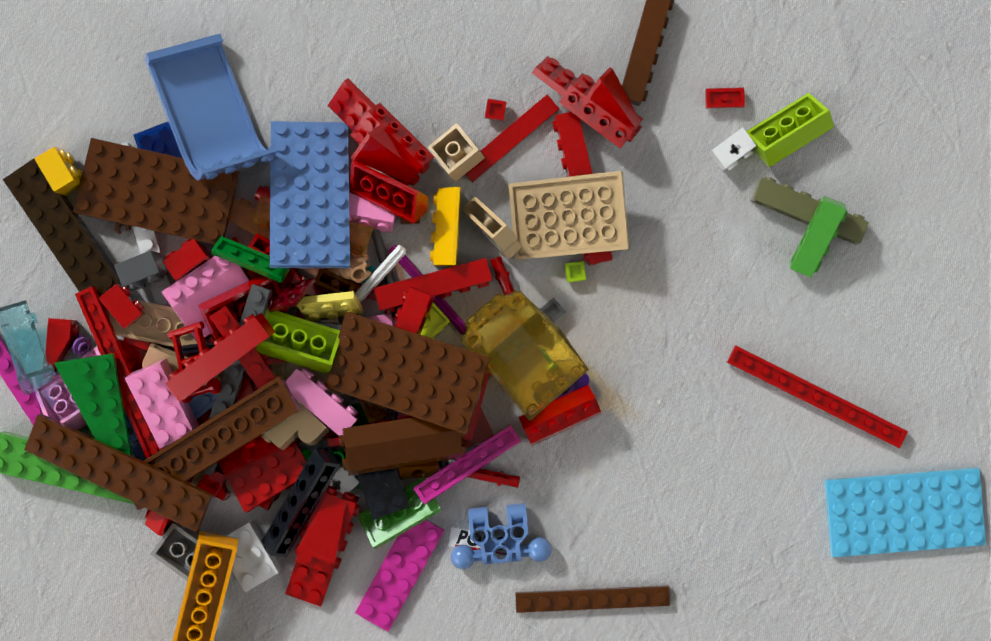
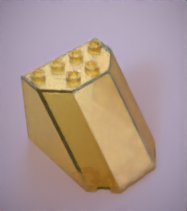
M521 291L513 292L512 295L507 296L496 294L466 321L465 326L467 330L462 336L461 342L468 350L491 357L487 373L529 421L589 370L561 329Z

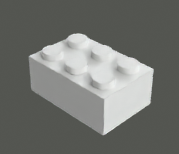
M254 520L227 535L228 537L239 539L232 572L245 593L282 570L275 556H271L262 543L263 536Z

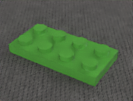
M420 478L403 488L410 507L376 520L372 519L369 509L357 515L374 549L381 547L442 511L436 498L424 505L413 488L425 481V478Z

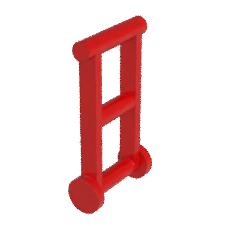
M202 321L168 332L169 339L173 341L180 371L185 369L184 364L190 359L194 358L196 361L200 358L199 355L187 359L184 358L180 336L195 332L199 352L206 348L202 331L205 325ZM212 378L207 382V385L198 388L182 400V402L189 403L192 397L208 392L213 394L220 393L221 384L219 380Z

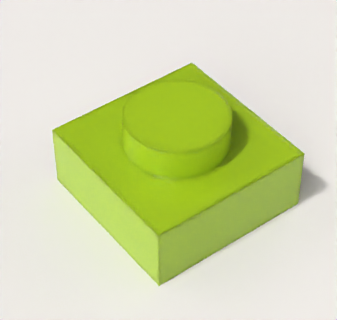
M584 261L565 263L567 283L586 280Z

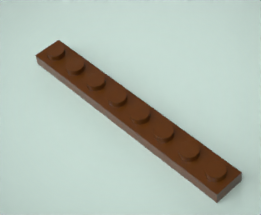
M668 585L515 592L516 613L670 606Z

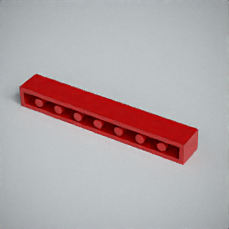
M572 112L555 115V121H552L554 133L558 132L559 139L556 140L558 151L563 153L561 164L563 170H567V177L593 174L580 118ZM611 251L583 254L584 262H588L589 266L613 260Z

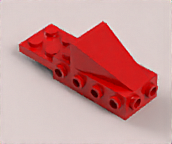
M549 56L532 71L533 75L562 96L559 101L561 105L620 149L626 141L631 142L642 128L639 124L643 118L635 112L611 67L603 73L596 83L592 77L583 73L578 78L575 77L571 70L563 68L556 59ZM586 107H589L591 112H588Z
M349 78L344 80L327 106L353 130L350 136L359 146L351 158L361 164L388 174L396 181L407 186L416 185L421 179L419 176L423 175L430 168L429 164L435 156L381 103L375 105Z
M330 485L310 516L308 525L303 528L300 537H303V539L297 544L294 554L297 557L285 592L286 595L320 607L325 599L334 569H339L342 558H339L341 551L344 552L348 543L345 540L347 533L351 534L354 523L351 522L352 518L357 516L360 505H357L360 497L350 492H344L343 494L336 491L337 489Z

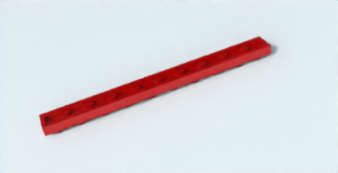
M89 287L76 293L75 296L101 355L115 353L123 405L146 458H149L165 448V446L159 449L125 380L132 373V370L106 310L98 299L99 294L96 287Z
M734 345L726 363L900 449L908 433L907 430Z

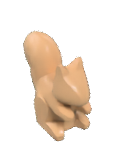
M352 251L353 258L350 260V268H329L328 270L357 283L372 275L371 271L366 270L370 266V263H366L368 254Z

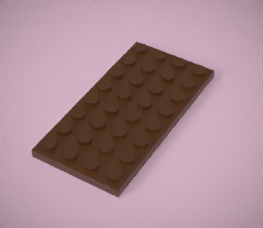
M91 138L73 212L191 240L194 238L197 241L215 245L221 236L225 237L240 171L236 170L229 174L224 172L209 180H206V178L196 180L189 172L183 158Z
M345 312L338 336L340 339L325 382L327 388L463 434H469L491 360L490 356L361 315Z

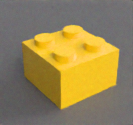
M54 146L34 158L54 192L68 196L79 189L82 171L75 167V159L70 152L67 153L63 149L61 150Z

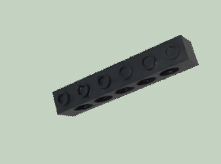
M319 448L313 450L263 537L262 543L271 556H288L341 464L330 450Z

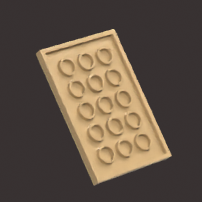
M623 171L508 184L512 229L518 238L517 241L522 245V248L515 253V260L630 249Z

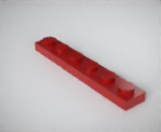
M227 305L209 316L224 338L230 335L228 331L236 325L241 327ZM256 347L238 359L258 389L276 378Z

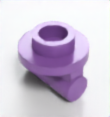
M78 333L69 350L76 355L82 356L90 350L91 342L85 335Z

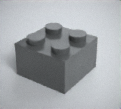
M151 250L114 265L122 287L130 288V290L143 289L146 287V283L152 281L153 283L164 280V276L169 274L163 264L161 253Z

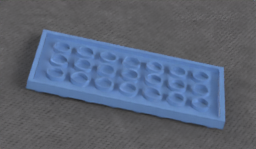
M271 121V145L275 144L277 153L270 163V268H350L348 126L340 122Z

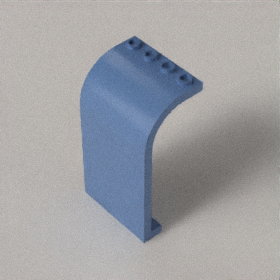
M221 34L149 52L145 56L146 65L182 158L189 172L196 180L213 179L218 174L224 172L229 174L241 167L249 168L260 161L265 163L274 159L273 157L277 153L275 144L266 150L257 137L221 45L223 42Z

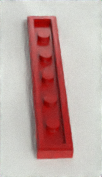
M548 94L545 95L480 150L485 158L465 175L472 183L476 181L560 108Z

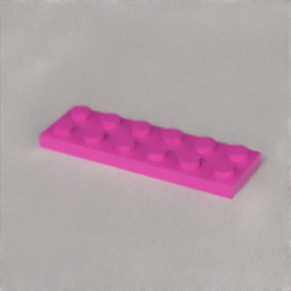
M426 519L399 535L385 557L355 614L389 631L445 529Z

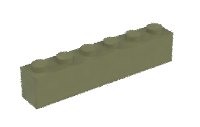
M762 177L759 179L750 201L809 225L821 199L815 200L807 192H796L794 187L790 185H779L771 177ZM848 213L844 222L839 223L837 227L839 231L836 237L855 245L860 244L869 222L864 220L865 217L855 213L851 215Z

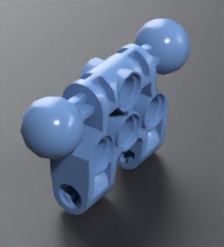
M525 503L506 505L508 519L506 526L496 525L491 527L489 525L487 507L468 509L470 539L481 549L472 550L467 545L456 546L451 552V561L458 569H467L477 561H482L483 565L517 562L521 561V557L528 556L536 562H542L550 557L552 547L550 542L542 537L534 538L528 545L520 546V543L528 535ZM514 528H523V536H514ZM496 529L504 530L505 536L502 539L495 538L494 531ZM479 530L483 531L486 535L483 541H478L475 538V533ZM499 548L505 549L507 552L506 557L498 558L496 550Z

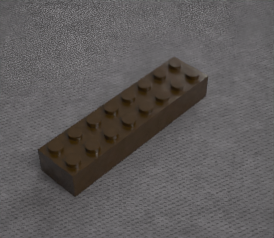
M34 158L2 179L79 292L95 286L100 297L115 284H121L114 265L79 214L73 212L74 207L67 196L52 190Z

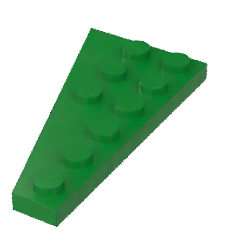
M115 353L55 362L54 364L94 438L132 456Z

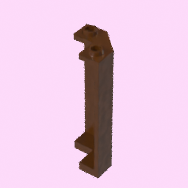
M416 417L343 428V435H339L340 445L345 447V459H342L344 471L348 470V476L462 458L466 454L463 436L465 435L463 433Z

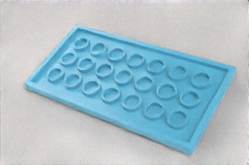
M979 468L825 480L832 557L986 545Z

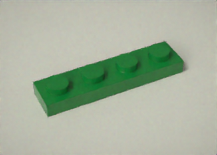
M223 236L219 238L211 249L212 255L280 283L283 282L291 268H270L269 255Z

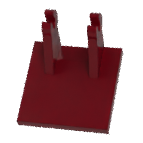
M314 278L302 279L293 284L288 283L282 288V293L273 299V304L268 310L271 313L297 306L303 297L324 295V292L313 285L316 281Z

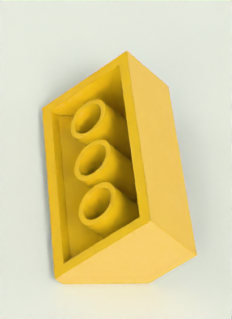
M438 188V193H434L433 204L437 205V210L433 212L432 223L436 224L435 231L431 233V243L435 244L434 250L430 251V262H433L434 266L454 267L457 266L461 188Z

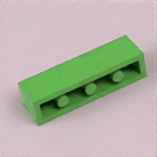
M823 195L789 262L790 269L811 278L814 272L817 273L821 267L820 260L822 256L827 255L831 239L836 238L839 231L837 228L839 223L844 222L848 212L844 203Z

